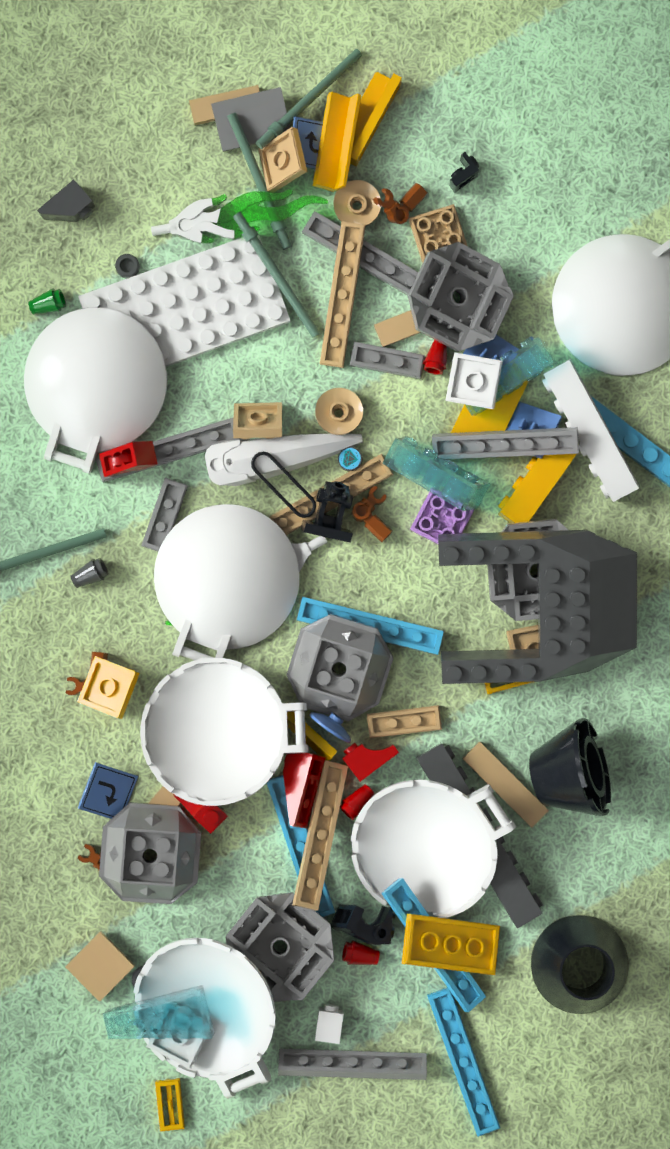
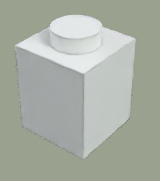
M325 1004L324 1008L319 1007L315 1041L340 1044L344 1013L343 1010H339V1006Z

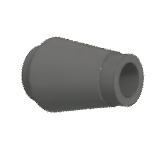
M101 558L92 559L72 574L71 580L74 586L79 588L102 581L109 573Z

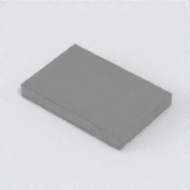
M281 87L211 104L223 152L240 148L228 120V115L232 113L237 114L249 145H253L268 131L267 128L274 121L278 122L287 113ZM290 124L284 128V132L290 128Z

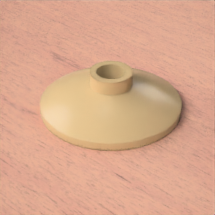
M362 180L347 182L346 187L337 190L334 197V211L341 222L366 224V226L371 224L378 217L381 209L373 200L375 197L380 198L377 189L370 183ZM359 202L362 207L356 210L353 208V204Z
M333 388L324 392L319 397L315 407V416L318 424L328 433L344 435L352 432L359 426L363 417V406L359 397L351 390ZM341 410L344 414L342 417H336L335 411Z

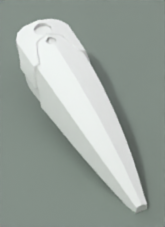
M300 434L275 437L273 439H237L211 445L206 450L205 460L209 478L213 483L220 486H239L261 479L251 467L252 458L258 452L270 453L290 472L339 454L341 450L347 447H355L363 443L362 434ZM261 455L256 458L255 467L266 479L284 474L268 456Z

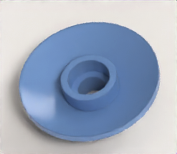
M315 712L310 713V717L328 732L347 743L351 742L349 734L342 726L344 722L342 718L334 713H331L330 716Z

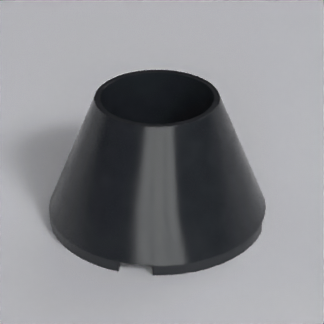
M581 718L576 720L533 751L529 759L530 776L535 794L541 804L595 816H606L610 811L606 809V804L611 803L610 776L603 747L598 748L594 739L598 734L588 719Z
M587 915L566 916L551 923L539 935L531 954L532 977L538 991L551 1005L568 1013L587 1014L606 1007L620 994L628 976V955L620 936L607 923ZM582 947H592L600 950L604 967L596 983L582 989L572 988L564 983L562 968L564 961L571 952Z

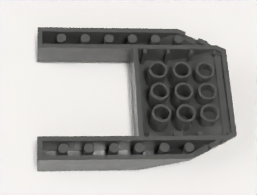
M589 530L438 534L439 566L537 563L538 649L441 651L442 684L545 681L589 672L637 648V552L597 536Z

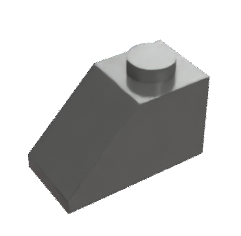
M73 179L37 211L44 220L78 222L80 219H87L93 213L95 205Z

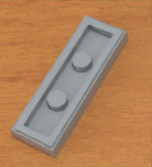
M354 342L350 366L420 379L425 355Z
M168 478L164 479L141 546L159 552L166 536L175 526L188 485Z

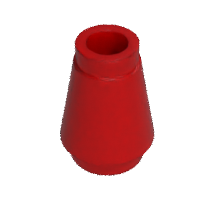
M436 340L433 341L423 362L426 372L434 375L443 374V370H446L448 346Z
M364 784L342 800L340 809L351 820H354L375 793L369 786Z
M354 940L351 942L346 941L342 952V961L347 962L348 965H377L380 952Z

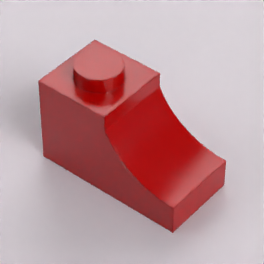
M153 441L130 442L99 454L104 477L143 470L158 464Z
M353 743L344 750L346 755L342 759L361 782L399 752L393 744L384 749L372 750L364 747L362 743L358 746L356 743Z
M173 794L190 812L193 818L210 834L228 817L226 811L221 806L195 804Z

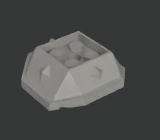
M460 242L428 252L408 294L415 329L455 351H461L493 340L514 297L501 265ZM454 291L460 295L459 303L453 300Z
M557 519L508 523L501 532L560 531L568 529ZM537 563L487 565L490 601L515 621L538 619V574L531 575L529 573L530 567Z
M329 614L300 629L287 671V678L299 702L307 703V709L329 716L331 713H334L343 720L350 721L379 704L391 668L393 655L378 628L338 615ZM341 662L346 666V671L342 674H337L333 670V665Z
M130 802L103 826L99 877L122 901L172 904L198 882L201 832L179 805ZM147 849H153L157 853V858L153 861H148L144 858L143 852Z
M293 892L258 896L226 935V944L245 955L261 972L271 990L274 1002L303 1000L334 962L330 922L314 910L293 906ZM275 941H285L287 949L284 952H277L273 947Z

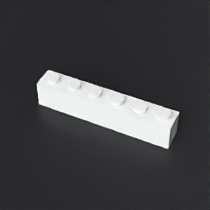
M571 359L544 373L545 379L542 380L547 391L549 393L553 391L557 398L554 404L559 413H565L569 420L565 422L567 428L578 427L579 450L583 456L588 455L591 464L588 466L594 477H600L603 483L600 488L606 499L610 497L614 502L639 489L637 480Z

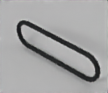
M263 451L255 454L251 461V467L267 486L297 516L307 518L313 515L316 510V501L270 453ZM261 455L268 456L311 500L313 504L311 512L308 514L299 513L256 469V458Z

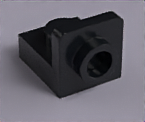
M466 152L460 156V162L465 169L461 167L451 175L452 178L450 179L449 186L454 193L478 177L479 164L472 155L468 156Z

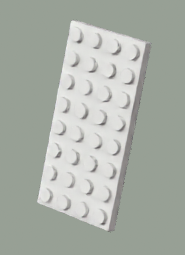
M243 237L78 296L82 309H112L124 313L142 324L158 343L166 367L291 322L277 283L250 242H246Z

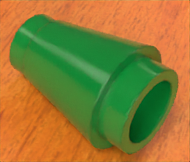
M52 288L33 300L28 301L31 313L34 315L61 311V308L66 307V301L61 289L55 290Z

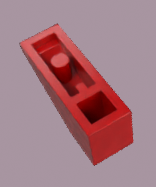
M309 752L286 755L283 777L289 825L307 829L326 757Z

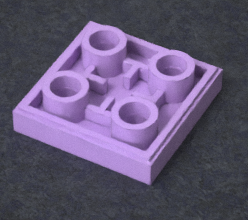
M432 487L410 530L438 544V534L463 533L475 509Z

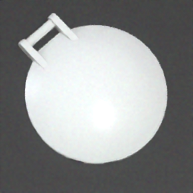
M617 234L604 236L587 243L567 260L557 277L553 289L552 310L554 324L561 341L580 362L605 374L624 376L649 372L660 367L670 359V239L660 245L650 239L636 235Z
M107 308L79 309L53 321L34 342L25 365L24 388L33 416L39 425L50 435L44 459L51 462L53 460L83 469V472L91 474L98 452H105L137 440L140 435L151 427L158 417L167 392V371L163 354L155 338L142 324L132 317ZM58 444L87 453L86 459L83 460L56 451Z
M232 504L214 505L188 515L174 526L166 536L156 558L154 584L162 611L170 623L180 632L172 653L173 656L179 657L181 655L194 661L214 658L184 647L183 645L187 639L217 650L215 658H223L226 649H239L256 644L274 633L286 620L298 594L299 565L289 538L269 517L245 506Z
M204 658L191 661L162 679L145 705L141 720L140 737L146 763L156 779L168 791L188 802L206 806L236 803L256 793L271 779L278 769L284 754L308 753V745H306L305 711H307V703H282L276 690L259 672L241 662L225 658ZM295 711L296 745H288L287 712Z
M430 780L403 781L382 789L363 806L352 830V861L362 884L384 906L386 904L390 905L381 893L396 880L403 878L429 916L447 918L467 910L484 895L496 870L498 854L496 839L513 831L516 828V824L512 819L509 820L492 794L494 791L489 784L469 795H465L459 790L440 782ZM483 799L486 801L500 825L495 828L492 826L480 808L479 801Z
M185 938L171 942L156 951L146 961L134 987V1014L145 1042L148 1044L169 1001L212 1022L213 1025L191 1069L152 1050L153 1053L160 1060H166L177 1068L176 1071L193 1078L199 1076L209 1078V1080H216L227 1099L236 1096L237 1092L258 1083L265 1084L270 1082L271 1075L262 1056L269 1047L274 1034L276 1020L275 1005L271 990L258 968L238 950L212 939ZM253 1069L255 1074L237 1082H232L231 1078Z

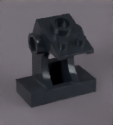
M326 481L324 488H319L316 501L319 502L315 522L303 520L301 530L304 533L351 543L353 533L348 529L341 528L345 508H351L353 495L350 494L349 486L337 481ZM328 501L339 503L335 517L324 514Z
M339 904L331 922V928L342 931L366 944H391V939L394 936L392 919L396 918V914L393 913L391 907L382 906L376 920L371 924H367L362 918L364 909L356 905Z

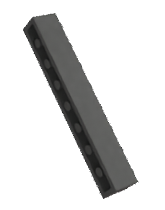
M439 743L416 757L430 781L449 785L465 795L475 791L473 787L469 789L464 780L468 779L462 767L456 768L452 759L455 758V755L449 745L444 747L442 743ZM484 808L482 811L490 822L493 821L487 809ZM502 836L496 839L498 850L497 865L490 884L518 929L543 914L540 910L543 904L536 893L531 895L527 888L530 882L524 872L518 873L514 866L518 862L511 850L505 851L502 845L505 840Z

